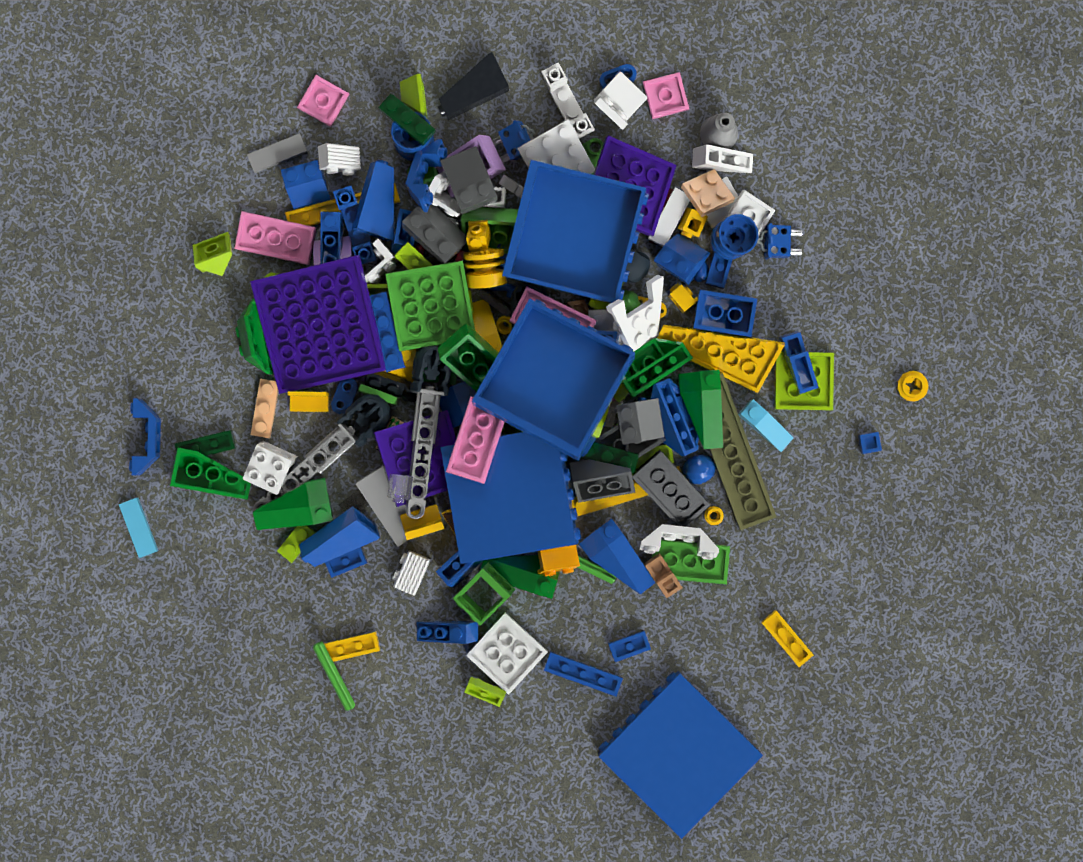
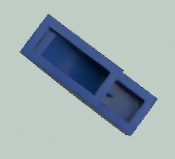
M795 331L778 337L780 342H785L782 350L799 394L817 389L818 384L808 351L805 350L801 333Z

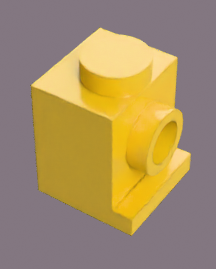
M686 207L677 229L682 230L681 235L690 239L692 235L699 237L708 216L701 217L696 210ZM690 221H692V226L688 227Z
M468 221L469 228L466 241L469 251L488 249L491 239L488 221Z
M677 283L670 289L671 293L668 297L682 313L698 301V297H692L693 293L687 286L683 287L682 284Z

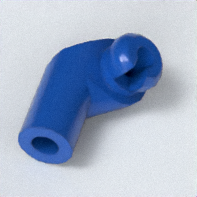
M506 283L501 286L490 287V290L507 291V298H511L516 286Z

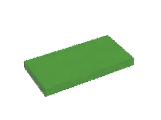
M661 540L659 552L655 551L652 554V558L659 553L661 554L677 580L727 584L730 546L716 545L719 548L717 557L707 560L703 559L702 556H697V543Z

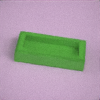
M363 384L360 385L359 392L365 395H378L387 403L397 405V397Z

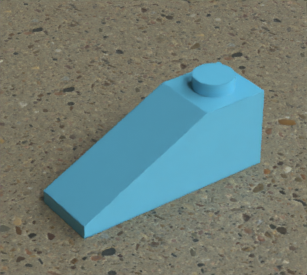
M750 400L738 414L780 452L793 439L755 400Z

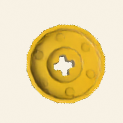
M488 247V249L473 250L463 254L465 260H473L464 263L466 268L474 269V271L466 273L468 288H490L507 283V278L502 276L504 269L497 268V266L505 263V259L498 258L504 255L503 249Z

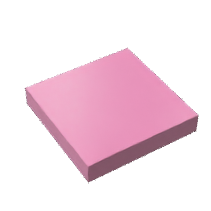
M680 72L643 81L652 119L689 110Z
M315 75L297 108L331 127L350 94Z

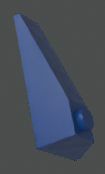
M612 519L579 543L591 561L600 565L608 573L617 577L638 594H642L655 584L644 564Z

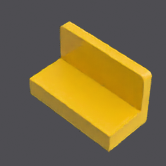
M287 392V395L290 396V412H329V393Z
M437 504L425 507L424 515L419 519L410 518L406 513L400 515L407 540L444 529ZM420 509L411 511V514L413 516L418 515Z

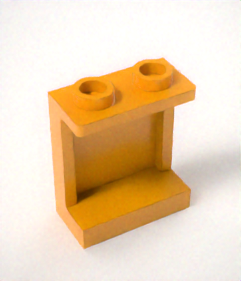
M576 545L538 551L540 569L537 570L538 574L544 573L545 576L556 575L558 571L568 574L574 572V569L580 566Z

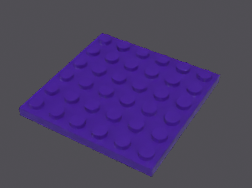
M360 255L250 281L279 394L386 370L379 332Z

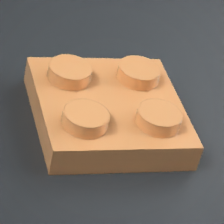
M715 169L682 183L681 186L701 217L733 203L735 199Z

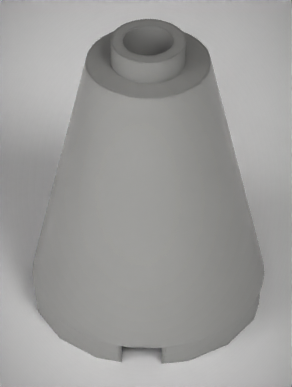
M720 113L707 118L700 130L702 143L726 149L733 147L738 138V128L733 116L729 113Z

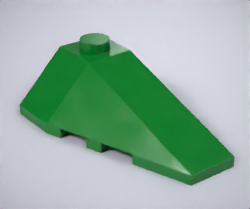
M720 370L678 374L680 395L694 424L703 449L723 448Z
M177 448L168 485L248 500L251 483L245 481L243 476L198 451Z
M326 479L306 481L294 490L288 491L276 500H272L254 510L253 517L256 529L264 530L315 525L333 521Z
M538 555L505 556L487 559L482 562L481 569L489 563L513 587L547 598H553L560 571L552 576H545L544 573L538 574L537 570L540 569Z

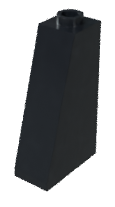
M493 52L486 55L439 98L440 106H438L442 117L446 116L449 121L509 91V85Z

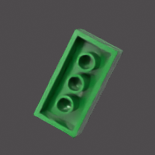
M467 323L438 347L439 359L476 392L499 353Z

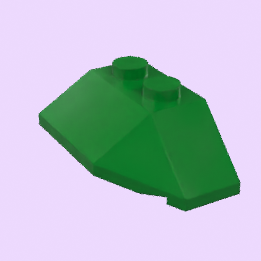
M253 298L237 320L238 326L235 327L236 335L241 340V345H239L240 355L244 356L246 361L264 373L274 375L255 298Z
M654 338L634 351L635 358L623 378L622 384L630 396L634 398L692 360L693 357L683 342Z

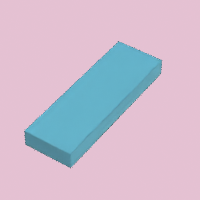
M139 498L119 504L138 557L142 558L157 552L158 548Z

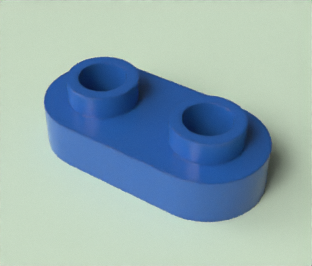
M624 64L608 70L600 76V87L604 89L607 86L605 81L607 79L612 80L619 72L623 74L629 73L630 77L628 79L633 83L637 75L636 69L630 64Z
M349 378L339 382L331 402L332 410L335 413L345 414L346 409L352 405L358 391V384L354 379ZM349 383L351 389L346 391L345 385ZM342 401L344 407L338 408V402Z

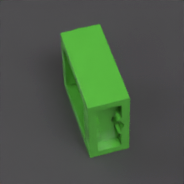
M487 563L453 599L456 601L457 606L464 609L474 622L481 625L512 595L515 588ZM480 577L501 596L486 612L465 593Z

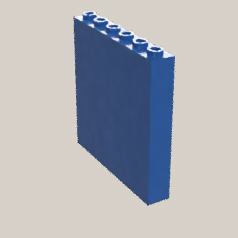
M531 160L502 276L607 303H613L618 299L622 300L625 291L621 289L622 283L627 282L629 271L626 270L627 264L632 263L634 252L631 251L632 244H637L639 232H636L637 224H642L644 213H641L642 205L647 204L649 196L646 193V188Z
M529 299L472 399L473 406L579 461L635 358V352L628 345H619L615 342L614 338L608 335L604 337L598 334L595 328L590 326L586 328L580 325V321L573 317L569 319L563 316V313L558 309L553 308L551 310L545 307L546 304L542 301Z
M525 432L500 436L485 484L447 473L446 470L454 445L441 447L460 564L579 543L578 540L581 539L579 527L576 528L575 520L578 517L576 508L572 507L571 500H574V493L572 488L569 489L568 481L571 480L569 469L565 467V461H567L566 454Z
M677 671L676 673L672 672L666 678L667 683L663 687L658 686L652 694L654 696L649 701L646 699L640 704V710L635 715L632 713L628 716L622 729L618 727L612 733L613 738L609 742L604 741L599 746L598 757L682 839L763 755L715 706Z

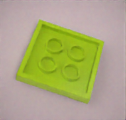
M781 352L775 362L774 409L832 411L834 353L808 352L818 388L799 394L784 353Z

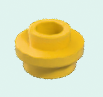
M501 316L497 320L496 327L501 334H510L512 330V323L509 322L511 317ZM504 322L508 323L509 327H505Z
M716 506L707 508L704 513L705 521L710 525L720 524L724 517L723 511ZM712 512L717 513L716 519H711L710 514Z

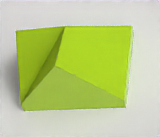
M416 74L400 81L401 101L411 110L421 113L428 119L424 83L421 74Z
M229 232L193 245L194 265L198 270L203 273L207 271L223 276L232 256Z

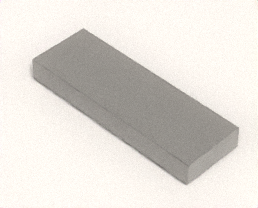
M299 133L249 153L247 156L254 173L305 154L308 151Z

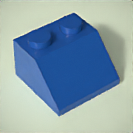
M318 160L281 170L285 188L294 210L331 200L324 172L320 170Z
M678 233L664 244L654 262L657 266L689 286L710 253Z
M465 381L449 387L448 396L440 397V407L442 411L448 410L453 428L462 424L470 397H474L476 391Z

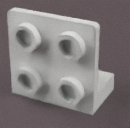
M619 72L597 95L594 103L623 130L628 125L627 120L646 101L647 96L622 72Z
M445 171L434 177L429 186L430 192L433 193L432 204L444 208L446 214L458 217L462 213L456 199L451 198L450 195L444 192L450 184Z
M379 239L372 244L376 247L373 251L382 261L365 275L367 284H378L382 280L381 276L385 272L390 273L396 268L395 264L398 262Z
M262 441L256 445L243 479L277 495L281 490L289 468L295 464L298 456Z

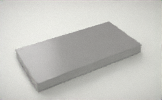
M382 465L355 484L397 547L408 541L400 518L401 514L406 513V504L399 507L395 506ZM416 504L412 505L410 512L419 509Z

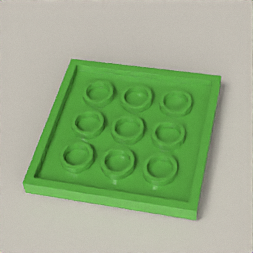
M463 261L386 274L399 351L443 344L465 323L475 330Z

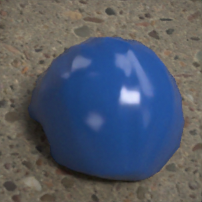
M704 454L693 456L684 463L683 475L692 484L705 483L715 475L716 467L714 461H712L710 456Z

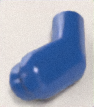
M706 262L703 263L694 277L697 282H702L708 276V265Z

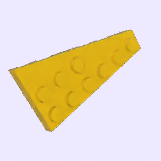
M663 325L657 336L659 339L683 342L693 357L690 361L709 370H720V374L723 373L725 378L756 393L759 392L785 346V342L671 325Z

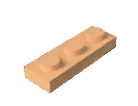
M260 379L250 434L252 436L271 438L278 397L276 381Z

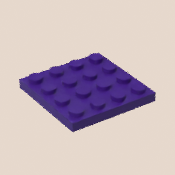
M608 135L605 138L593 175L645 187L646 193L649 196L647 204L642 205L641 213H644L642 224H637L636 231L647 236H654L677 165Z
M448 410L441 411L438 414L435 444L432 446L426 497L448 491L441 447L455 445L456 442ZM431 415L425 416L424 418L428 419L431 417ZM414 420L373 432L396 507L405 505L406 499L409 498L407 491L413 441L411 440ZM426 427L421 428L420 436L427 438L429 430ZM422 447V449L418 450V453L421 454V459L416 460V463H426V460H422V455L426 454ZM417 466L415 474L418 477L423 476L424 468ZM414 486L413 494L415 496L421 495V486Z

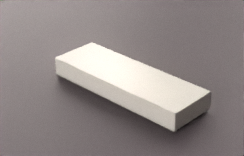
M675 187L660 215L654 236H649L648 238L662 247L669 241L690 201L683 191Z

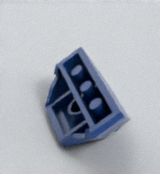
M670 378L653 384L651 399L659 398L666 441L663 443L682 457L697 451L699 437L680 395L679 386L674 384Z

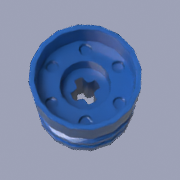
M415 112L417 115H419L422 119H424L427 123L430 124V122L424 115H422L419 112ZM392 123L391 135L396 151L408 161H413L416 152L434 142V137L432 136L422 146L418 141H411L410 139L413 137L396 123Z
M734 214L725 218L713 228L710 235V244L713 251L719 257L726 260H734L747 254L756 246L758 241V229L755 222L743 214Z

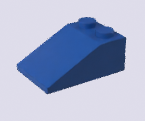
M700 290L693 328L751 337L757 299Z

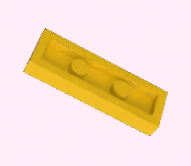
M776 610L761 621L763 626L798 667L814 656Z
M376 631L324 643L333 662L380 651Z

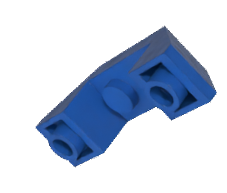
M437 139L415 153L405 183L410 196L424 212H428L430 204L433 203V193L430 192L428 184H423L424 176L428 172V167H442L440 160L447 158V148L444 147L442 139Z
M352 185L333 191L338 209L341 210L353 245L354 255H360L362 265L377 260L370 235L352 229L359 204Z
M133 398V402L130 405L133 418H148V422L145 425V431L148 433V441L145 442L147 456H132V460L129 462V470L132 471V475L136 476L142 475L160 457L161 418L143 399Z

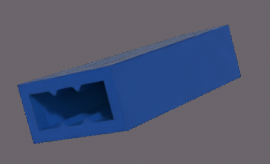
M377 160L370 163L352 229L384 241H392L394 238V167L388 166L389 163L386 161Z
M352 506L299 544L300 557L305 563L308 562L316 567L378 540L380 535L377 525Z

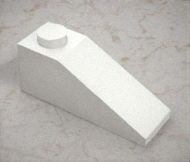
M707 144L693 148L692 168L707 171L715 169L716 171L752 173L753 154Z

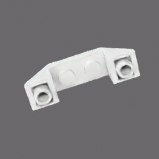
M559 62L543 70L542 75L554 102L564 120L569 119L578 138L580 139L595 131L587 114H583L567 84L568 79Z
M664 524L643 539L639 550H644L645 553L653 554L655 551L659 552L661 537H664L668 541L683 539L687 543L698 541L697 556H702L703 559L711 560L713 557L716 558L719 553V548L701 528Z

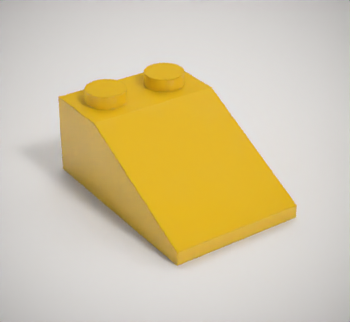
M487 298L474 302V313L472 315L475 331L497 352H500L502 343Z

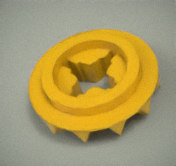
M909 371L902 374L898 380L897 390L906 401H918L927 394L928 381L922 373ZM914 381L915 386H917V388L919 389H913L912 392H910V387L907 386L906 383H912Z

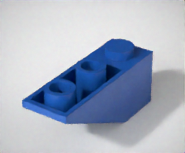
M321 212L320 264L341 259L343 239V216L341 212Z
M474 621L417 622V641L458 644L472 643L478 641V623Z

